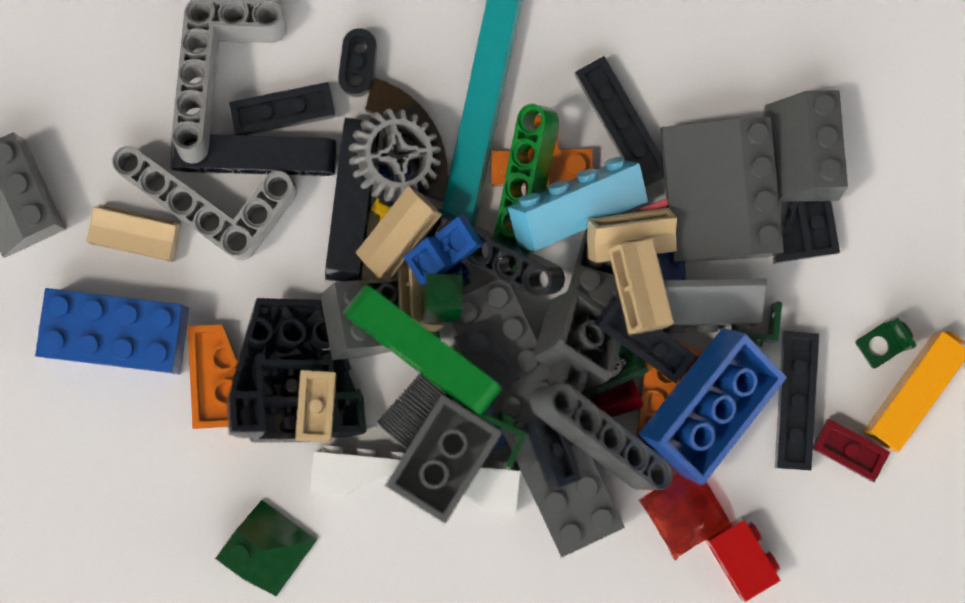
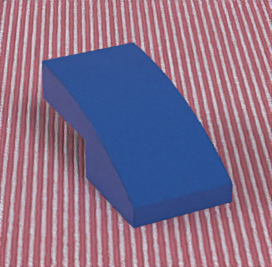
M458 216L437 235L425 238L403 258L420 285L423 286L427 274H444L481 247L483 242L467 217Z

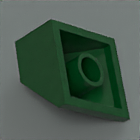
M261 500L234 531L215 559L243 580L277 596L317 539L264 500Z

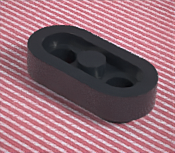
M356 28L349 31L342 43L338 81L341 89L352 97H360L368 93L373 82L377 44L373 34L366 29ZM359 43L366 45V50L362 53H357L354 50L355 46ZM353 76H360L362 78L361 84L357 86L352 85L350 80Z

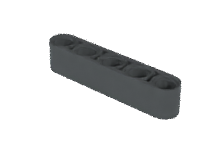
M567 384L540 386L533 391L530 399L531 408L540 419L635 490H664L669 487L673 477L670 464L574 388Z

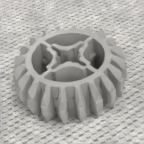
M392 109L385 110L383 117L376 112L371 115V121L364 120L361 122L360 125L363 131L357 130L353 133L354 139L359 143L349 145V150L358 153V156L350 158L349 164L359 165L360 169L356 170L353 176L355 178L362 175L365 177L366 180L361 183V188L363 189L371 185L374 186L371 194L373 197L379 196L383 191L384 200L389 202L393 199L394 195L398 199L408 186L418 192V189L422 191L429 188L427 180L436 178L437 174L431 168L440 166L441 162L433 158L432 155L439 153L441 148L431 146L430 142L436 139V134L433 133L427 136L424 132L428 129L429 123L424 122L419 126L416 125L418 115L413 114L406 120V111L403 109L399 110L396 116ZM385 130L382 150L371 153L374 137L379 131ZM398 131H401L402 133L406 134L413 141L415 146H410L403 141L401 133ZM392 150L396 154H407L399 160L390 156L382 157ZM418 158L417 169L411 179L406 182L404 174L407 173V163L409 160ZM374 165L383 166L387 170L389 178H392L393 181L384 178Z

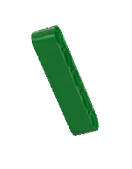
M537 104L525 105L518 113L494 233L517 245L508 207L520 202L519 198L523 196L521 187L525 181L528 184L527 194H540L546 191L559 127L557 113L552 108ZM540 113L542 122L536 129L535 118ZM533 147L535 150V157L533 161L530 163L528 159V152ZM516 258L511 263V269L513 271H517L518 269V261L516 260Z
M368 285L363 286L343 311V314L354 324L478 417L482 416L502 390L499 384Z

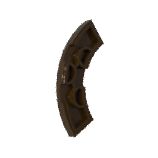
M373 78L365 107L366 112L371 114L378 112L383 117L385 110L392 109L396 116L397 112L403 109L406 111V120L411 115L416 114L418 115L416 125L419 126L427 122L429 127L424 131L428 136L433 133L437 135L436 139L430 142L432 147L438 146L441 148L439 153L432 155L433 158L441 162L440 166L431 168L437 176L433 180H427L429 184L427 190H418L423 196L444 201L448 184L447 158L441 136L434 122L423 107L409 94L386 81ZM398 131L408 145L415 146L406 134ZM418 158L413 159L414 173L418 166Z

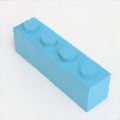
M615 157L605 161V166L601 168L580 171L575 179L552 183L548 186L549 190L540 194L531 193L520 197V202L509 206L508 211L517 245L532 251H538L587 229L588 219L619 215L648 202L640 163L627 161L624 157Z

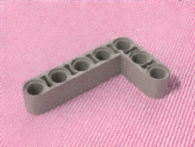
M191 0L186 5L172 126V141L183 161L191 164L198 163L208 154L219 41L273 43L281 40L286 33V24L282 8L277 2L273 0ZM202 17H208L205 21L197 22ZM235 18H241V20H240L239 22H236V23H231V22H230L231 20H233V19H235ZM269 19H274V20H275L274 22H272V23H270V24H265V23H264L266 20H269ZM199 47H206L201 52H193ZM196 77L203 78L197 83H190ZM192 108H200L195 114H187ZM197 139L195 144L183 146L187 140Z
M131 146L121 147L112 157L113 168L119 175L237 260L248 259L256 252L292 204L297 193L295 183L286 173L281 171L271 172L262 180L235 218L232 219L136 148ZM130 157H137V167L133 171L125 172L124 164L126 160ZM158 176H164V187L157 192L152 191L151 183L153 179ZM279 181L286 182L288 184L287 192L280 197L273 196L271 193L273 185ZM184 196H191V207L186 211H179V200ZM259 208L266 209V220L260 224L252 223V213ZM212 215H217L220 220L218 228L214 231H206L204 227L206 219ZM238 235H245L247 239L245 248L241 251H233L231 247L232 240Z

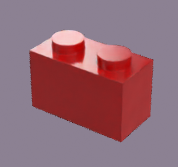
M738 518L704 539L738 597L744 602L781 581L776 573L780 570V566L770 551L766 554L758 543L762 540V536L752 521L747 524L744 519Z

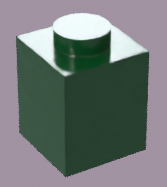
M427 274L423 285V321L458 322L462 311V275Z

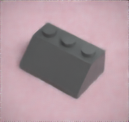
M839 90L804 91L765 105V117H771L779 202L839 201L848 188Z
M14 132L0 138V253L3 258H6L66 230L26 140Z
M766 278L663 280L674 323L667 328H663V331L667 334L684 333V327H697V333L718 332V326H731V330L751 332L752 326L762 323L767 286Z

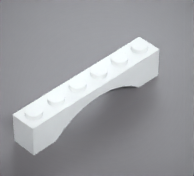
M323 445L322 452L313 451L309 493L346 496L366 483L391 476L405 453L391 452L390 458L377 457V450L357 448L356 455L342 454L343 447ZM493 461V468L481 467L466 490L465 495L470 497L482 510L517 513L521 471L513 470L514 465L511 470L505 468L507 462Z

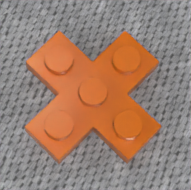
M542 117L535 118L536 129L541 125ZM557 132L546 191L549 190L548 186L552 183L570 181L577 178V173L580 171L593 169L592 149H558ZM533 147L528 152V159L530 163L533 161L535 157V150ZM491 151L492 186H504L510 151ZM525 181V182L522 184V186H525V195H526L527 192H528V184H527V182Z

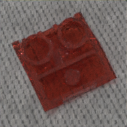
M680 474L672 477L668 488L652 490L638 499L640 505L643 506L658 530L660 537L667 545L673 560H677L681 555L731 524L707 482L701 485L682 477Z

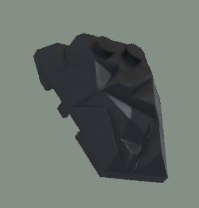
M257 298L255 300L227 397L229 435L238 438H249L254 443L309 442L295 440L301 370L336 372L337 374L332 438H345L367 432L364 398L360 388L355 389L348 372L351 370L348 359L332 360L321 300Z

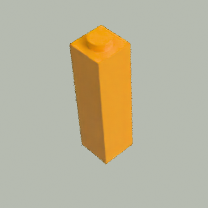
M951 331L933 333L863 432L890 452H900L964 363L965 347L963 345L965 341Z

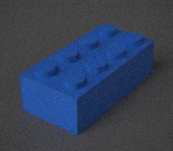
M45 288L35 356L180 375L190 308L182 304Z
M722 328L638 435L682 477L704 485L787 377L745 333Z

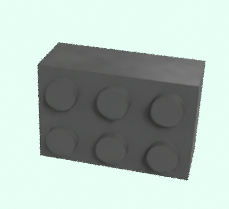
M441 395L385 487L446 524L502 432Z

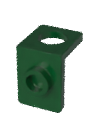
M782 302L771 304L768 334L737 332L745 333L757 347H763V342H777Z
M898 317L883 322L855 341L856 346L873 369L878 368L902 351L912 350L917 347L910 328L903 321H900ZM881 337L886 341L888 348L883 356H874L869 351V342L872 338Z
M484 412L481 416L482 419L519 435L505 467L511 470L528 432L518 427L519 420L512 416L499 412L498 417Z

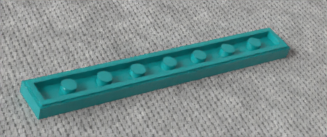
M486 0L442 208L455 216H466L468 221L476 225L523 0Z

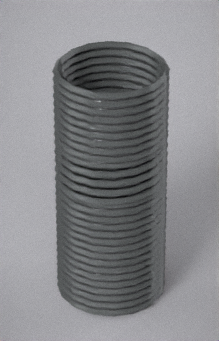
M421 374L415 376L413 382L401 393L402 396H399V399H396L393 405H390L386 413L381 415V418L377 421V424L405 449L409 448L440 396L443 395L453 400L452 397Z

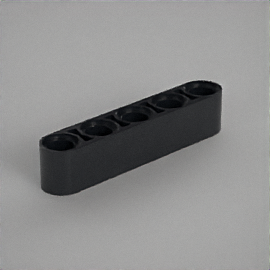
M345 117L325 266L326 281H360L362 276L363 261L356 254V251L367 237L373 185L363 189L361 188V183L366 180L363 175L357 178L353 176V173L360 168L358 164H349L350 158L358 156V153L349 150V145L359 143L354 139L353 133L357 130L363 131L360 124L364 119ZM379 132L373 139L371 153L377 152Z
M210 134L207 156L202 161L191 164L180 158L171 139L170 170L190 173L268 175L274 171H281L293 176H333L336 169L337 141L318 137ZM189 139L183 146H191L196 143L197 139Z
M436 208L442 215L422 241L427 237L437 235L458 216ZM470 223L483 242V245L484 243L487 244L489 253L487 258L483 256L482 245L462 261L531 295L555 294L563 288L565 274L557 264ZM513 257L518 261L516 273L511 269ZM542 271L548 277V283L545 288L540 283Z

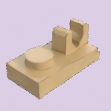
M300 371L296 441L331 443L336 372Z

